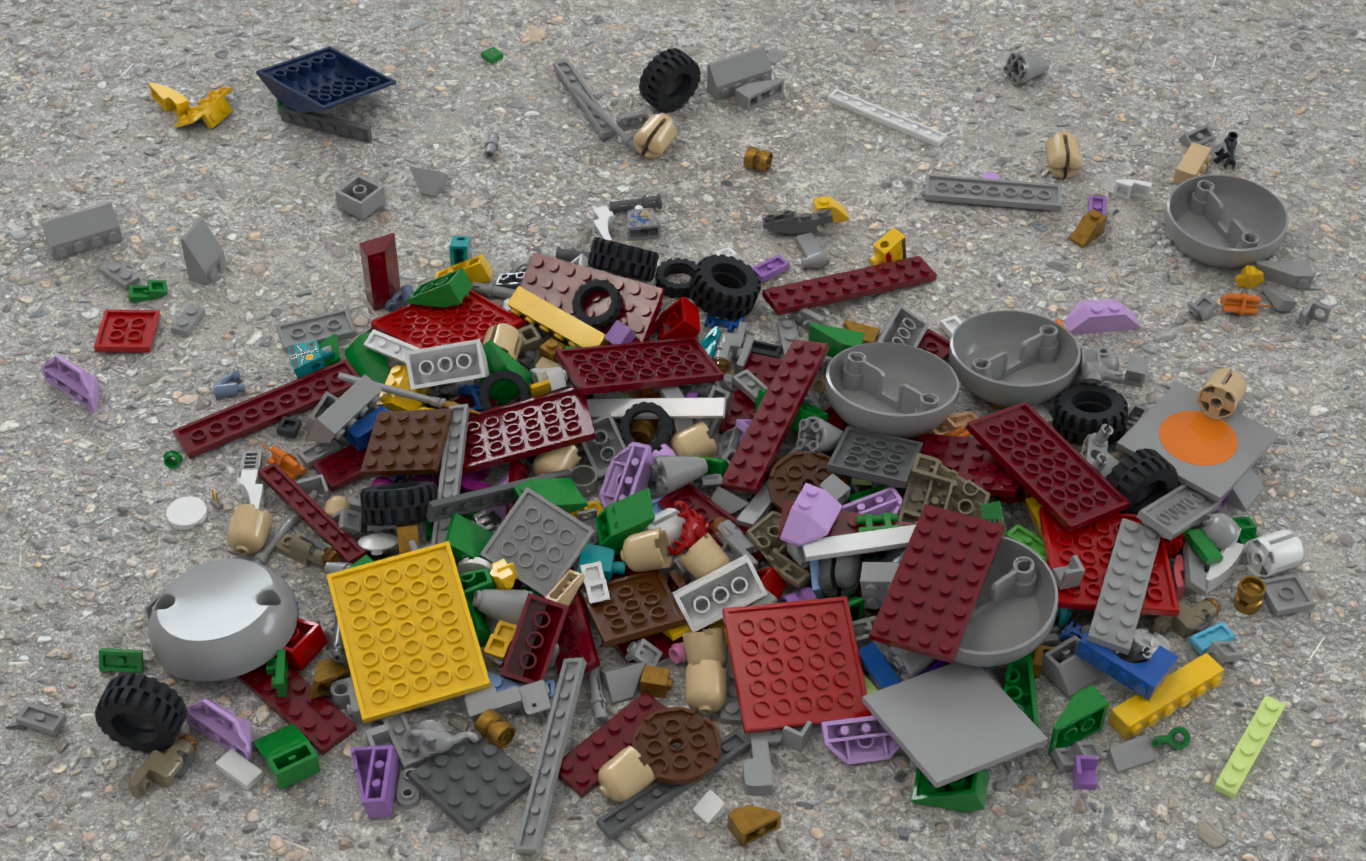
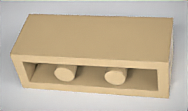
M1192 142L1176 168L1173 182L1181 184L1188 179L1204 174L1207 165L1212 160V155H1210L1212 148Z

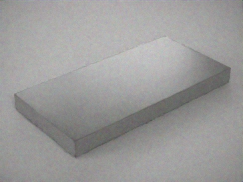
M347 309L276 325L285 353H289V345L317 340L319 344L333 334H337L338 341L357 336Z

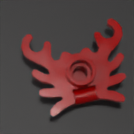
M676 501L674 506H680L682 512L678 513L677 516L684 518L685 523L682 524L683 530L680 535L682 542L674 540L676 550L672 546L668 547V551L672 556H678L686 549L687 551L683 554L685 555L689 548L708 533L710 526L709 522L704 523V518L701 514H697L694 509H689L685 502Z

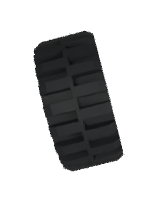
M670 48L667 51H661L659 55L653 57L652 61H649L648 66L643 70V75L640 76L641 83H639V91L642 98L657 111L663 113L674 112L677 108L683 107V104L687 103L689 98L695 94L694 91L698 88V82L701 79L698 63L682 50Z
M596 237L592 242L588 266L651 282L654 279L659 255L657 252Z
M715 254L710 257L707 256L697 263L689 284V293L692 301L703 312L709 313L712 317H719V319L735 320L736 318L740 319L747 316L753 310L761 290V282L756 271L752 270L749 264L746 265L744 261L737 260L733 256L727 257L724 254L717 256Z
M1086 383L1078 386L1072 385L1056 396L1053 427L1068 443L1078 444V446L1082 447L1088 434L1098 433L1101 426L1107 424V427L1110 425L1113 428V433L1107 439L1108 445H1112L1119 441L1126 432L1128 403L1122 394L1104 385H1087Z
M1146 448L1138 449L1136 452L1129 453L1126 458H1122L1116 466L1114 465L1110 474H1107L1105 478L1130 502L1127 509L1117 512L1123 514L1138 515L1140 510L1173 491L1178 485L1176 468L1157 451Z
M410 481L366 487L360 493L362 521L370 526H393L424 522L428 520L426 515L429 501L437 500V486L431 481Z
M134 673L117 676L108 683L96 706L95 718L98 727H101V731L105 735L107 734L112 741L120 743L119 745L127 746L134 751L141 750L144 753L153 752L154 750L160 752L161 750L168 749L175 743L186 719L187 709L182 697L178 696L177 691L169 688L165 682L161 683L156 678H149L143 674L134 675Z

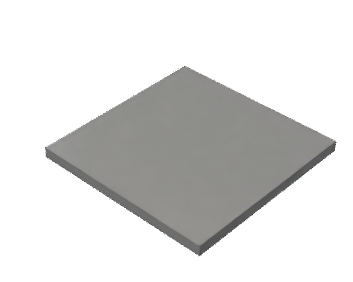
M954 662L953 664L943 666L862 697V703L935 788L1044 746L1048 742V738L982 667Z

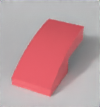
M1181 555L1176 556L1172 570L1177 600H1182L1186 587L1184 583V561Z

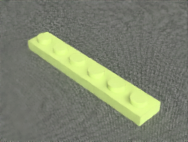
M1265 695L1216 781L1214 790L1235 799L1283 713L1286 704Z

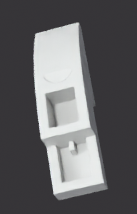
M1239 530L1236 531L1238 535L1236 540L1220 551L1224 557L1222 561L1206 565L1205 569L1209 571L1208 573L1204 572L1205 594L1224 583L1237 567L1244 548V544L1237 543L1240 535Z

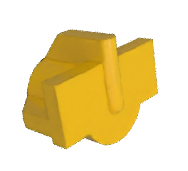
M1247 265L1238 276H1235L1237 287L1244 286L1245 288L1252 289L1257 287L1259 283L1265 282L1263 271L1258 270L1254 266Z
M505 559L491 564L490 574L496 589L510 590L518 576L513 562L507 564Z

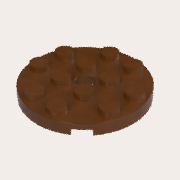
M797 451L781 458L774 465L769 475L768 492L774 506L782 513L784 500L795 502L805 483L820 488V484L833 473L827 471V464L831 457L820 452L814 454ZM836 475L840 480H842L846 485H848V478L846 475Z
M669 707L657 710L644 718V722L634 732L632 747L641 754V757L638 758L644 766L647 764L650 766L656 781L669 785H684L704 778L715 768L720 758L721 738L717 727L708 717L704 718L696 714L695 710L689 708ZM673 743H680L682 747L677 750V748H673L671 745Z

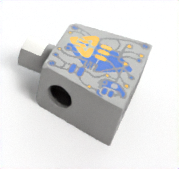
M637 205L633 210L628 211V241L660 238V222L652 208H643V206Z

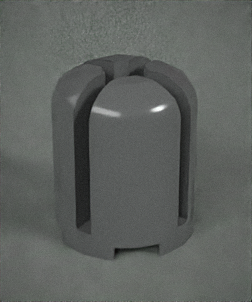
M863 553L820 559L817 581L821 591L833 598L841 597V594L843 597H851L859 587Z

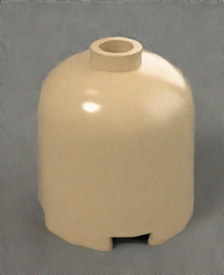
M703 421L674 434L670 439V448L675 452L676 456L714 458L718 454L715 440H710L707 434L710 430Z
M571 445L538 454L532 464L535 476L564 469L571 470L581 459L577 455L578 449Z
M253 504L238 505L236 510L233 511L226 540L229 547L239 555H253L261 551L273 522L272 515L266 509H263V512L255 509Z
M660 527L629 535L624 541L623 550L620 552L622 561L634 572L670 568L672 556H668V547L671 546L667 532L661 530Z
M709 533L689 548L685 555L678 559L680 564L696 580L730 563L728 556Z
M724 628L702 630L703 632L695 633L694 631L682 633L687 664L692 663V665L700 664V660H714L720 662L722 668L726 667L728 658Z
M700 660V664L696 665L688 664L686 667V703L690 709L695 710V712L701 715H710L721 710L726 702L728 668H722L721 663L714 660Z
M629 745L622 749L600 768L598 773L600 787L598 789L604 798L607 799L609 797L618 803L625 802L651 785L655 780L648 764L644 766L638 759L641 757V754Z

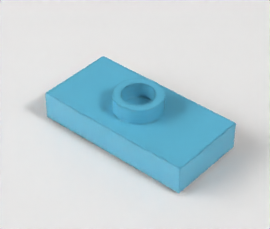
M1220 622L1190 636L1188 642L1202 656L1212 642L1227 640L1232 642L1235 640V635L1223 622Z

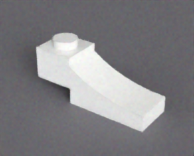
M607 206L594 208V236L612 241L609 230L613 229V221L615 220L613 212H610Z
M561 367L530 369L533 384L549 379L552 391L566 387L565 381H568L565 370H562Z
M242 470L241 477L237 478V489H240L242 497H246L250 504L255 505V509L263 512L266 497L264 486L260 484L258 470Z

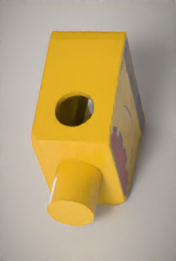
M894 227L874 243V256L868 259L870 266L907 259L906 236Z

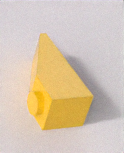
M481 254L436 272L435 275L436 279L463 268L472 285L474 281L486 284L491 280L493 270L484 255Z

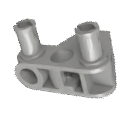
M1080 349V366L1070 387L1086 383L1087 385H1104L1110 389L1111 386L1109 384L1111 382L1119 384L1122 382L1123 377L1120 376H1123V372L1107 369L1104 363L1100 362V351Z
M1103 424L1098 433L1088 434L1081 450V455L1104 478H1106L1107 474H1110L1114 465L1116 466L1119 463L1118 460L1107 453V439L1113 433V428L1110 425L1107 427V424Z

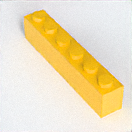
M520 286L517 287L507 303L511 308L510 312L519 317L520 315L526 317L525 320L530 324L534 325L536 323L540 325L539 328L546 333H549V331L554 333L553 336L562 342L563 340L568 341V345L571 347L609 345V342L604 338V333Z
M1205 653L1168 675L1149 701L1136 694L1111 709L1108 723L1125 740L1132 736L1135 737L1146 727L1154 726L1161 718L1172 715L1179 707L1187 706L1194 698L1202 697L1207 690L1217 688L1223 681L1222 676L1225 669L1209 654Z

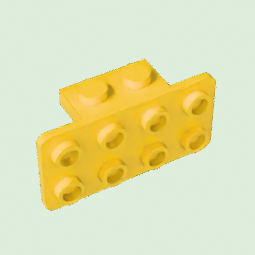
M223 86L217 91L213 89L208 92V96L200 99L196 107L189 108L186 115L176 119L178 122L174 124L175 128L194 123L200 117H202L209 129L214 128L233 111L225 99V96L233 90L232 86L227 88Z

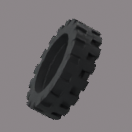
M686 258L668 259L667 262L663 261L655 272L656 287L663 288L665 290L664 295H668L670 298L691 297L689 293L690 281L679 284L669 282L665 278L674 273H684L692 277L697 266L696 262L688 261Z
M596 278L593 281H586V284L579 286V290L574 293V299L572 298V310L577 319L595 329L606 328L609 326L608 324H613L616 321V317L620 316V309L623 307L619 291L611 282L609 283L605 279L599 280V278ZM597 291L607 292L611 297L608 310L597 317L586 315L584 303L588 296Z
M499 370L491 373L483 380L479 389V401L484 411L494 408L489 401V391L492 385L499 380L514 382L520 390V401L530 399V390L526 381L519 374L509 370Z
M641 402L632 405L621 418L620 431L625 444L628 446L631 442L639 443L632 437L630 432L633 419L641 413H652L660 419L662 432L656 441L645 445L651 446V454L656 449L660 451L662 449L660 445L667 444L673 432L672 421L668 413L660 405L653 402Z

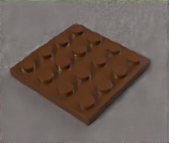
M452 409L378 412L361 467V475L363 477L437 474L453 417Z
M659 569L606 582L610 600L589 604L586 589H580L583 603L605 648L686 625L685 617Z

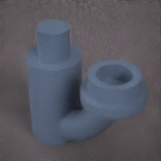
M402 286L385 303L386 309L389 312L398 310V300L400 298L403 299L404 306L409 305L406 300L414 292L412 286Z
M232 369L233 373L228 374L220 379L216 385H213L215 399L237 396L238 392H245V384L237 385V381H241L239 370Z

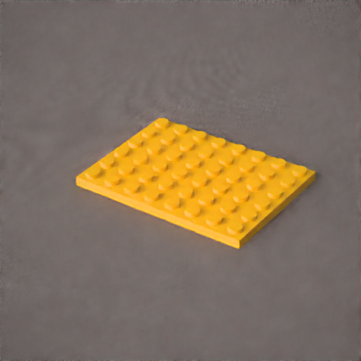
M449 541L326 575L363 724L491 687Z

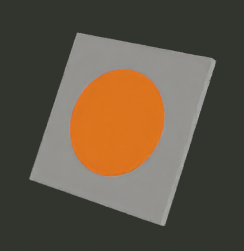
M1177 381L1117 442L1116 448L1127 454L1144 448L1157 451L1176 468L1178 481L1220 502L1277 440L1279 433L1236 411L1231 416L1221 418L1220 420L1209 418L1204 415L1205 411L1201 408L1200 404H1197L1199 392Z

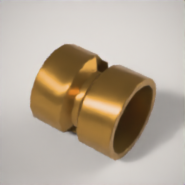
M749 146L745 152L743 165L744 167L750 169L757 168L758 171L767 173L772 164L773 152L764 149L760 151L759 148Z
M634 419L630 427L632 437L639 443L650 444L658 427V420Z
M1255 576L1243 577L1238 584L1233 600L1235 609L1246 615L1257 613L1266 592L1265 583Z
M488 709L483 712L474 726L475 731L481 733L482 737L487 736V741L495 747L498 746L500 749L509 745L516 734V728L506 719L503 720V717L494 709Z

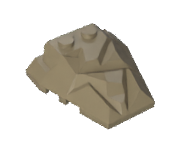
M917 453L898 520L917 524L925 504L983 519L980 505L988 503L990 493L972 481L965 480L954 469L950 470L945 467L939 459Z
M771 511L747 530L746 535L783 579L799 589L811 588L810 566L805 569L798 566L786 551L788 542L777 540L781 514Z

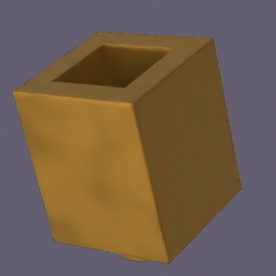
M645 665L640 681V695L646 691L652 697L666 699L667 691H671L673 686V678H670V669Z

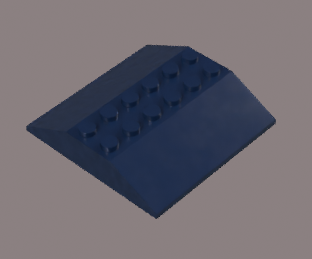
M331 46L256 71L258 77L275 98L298 113L324 111L396 84L395 80Z

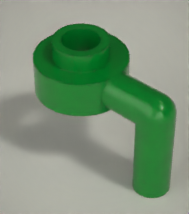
M1177 726L1172 728L1168 735L1155 736L1151 743L1154 747H1158L1160 744H1170L1175 749H1184L1189 745L1191 736L1186 728ZM1180 733L1184 736V739L1177 741L1175 735Z

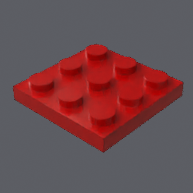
M105 309L94 344L95 352L151 353L161 316L160 310Z

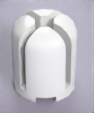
M667 508L654 514L655 520L644 531L661 527V530L667 532L671 546L676 549L674 540L682 542L680 535L685 519L677 516L680 513L677 509Z
M1282 529L1247 541L1244 545L1243 553H1246L1248 561L1246 567L1255 577L1266 578L1297 567L1303 559L1304 549L1299 537H1296L1295 533Z

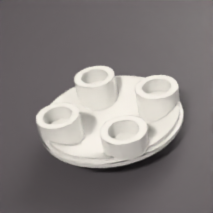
M372 533L358 540V544L363 549L371 551L372 555H381L383 550L397 549L399 547L398 537L388 533Z

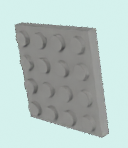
M526 487L480 555L492 564L502 559H505L507 564L513 562L518 574L516 579L543 597H546L573 566L594 535L595 530Z

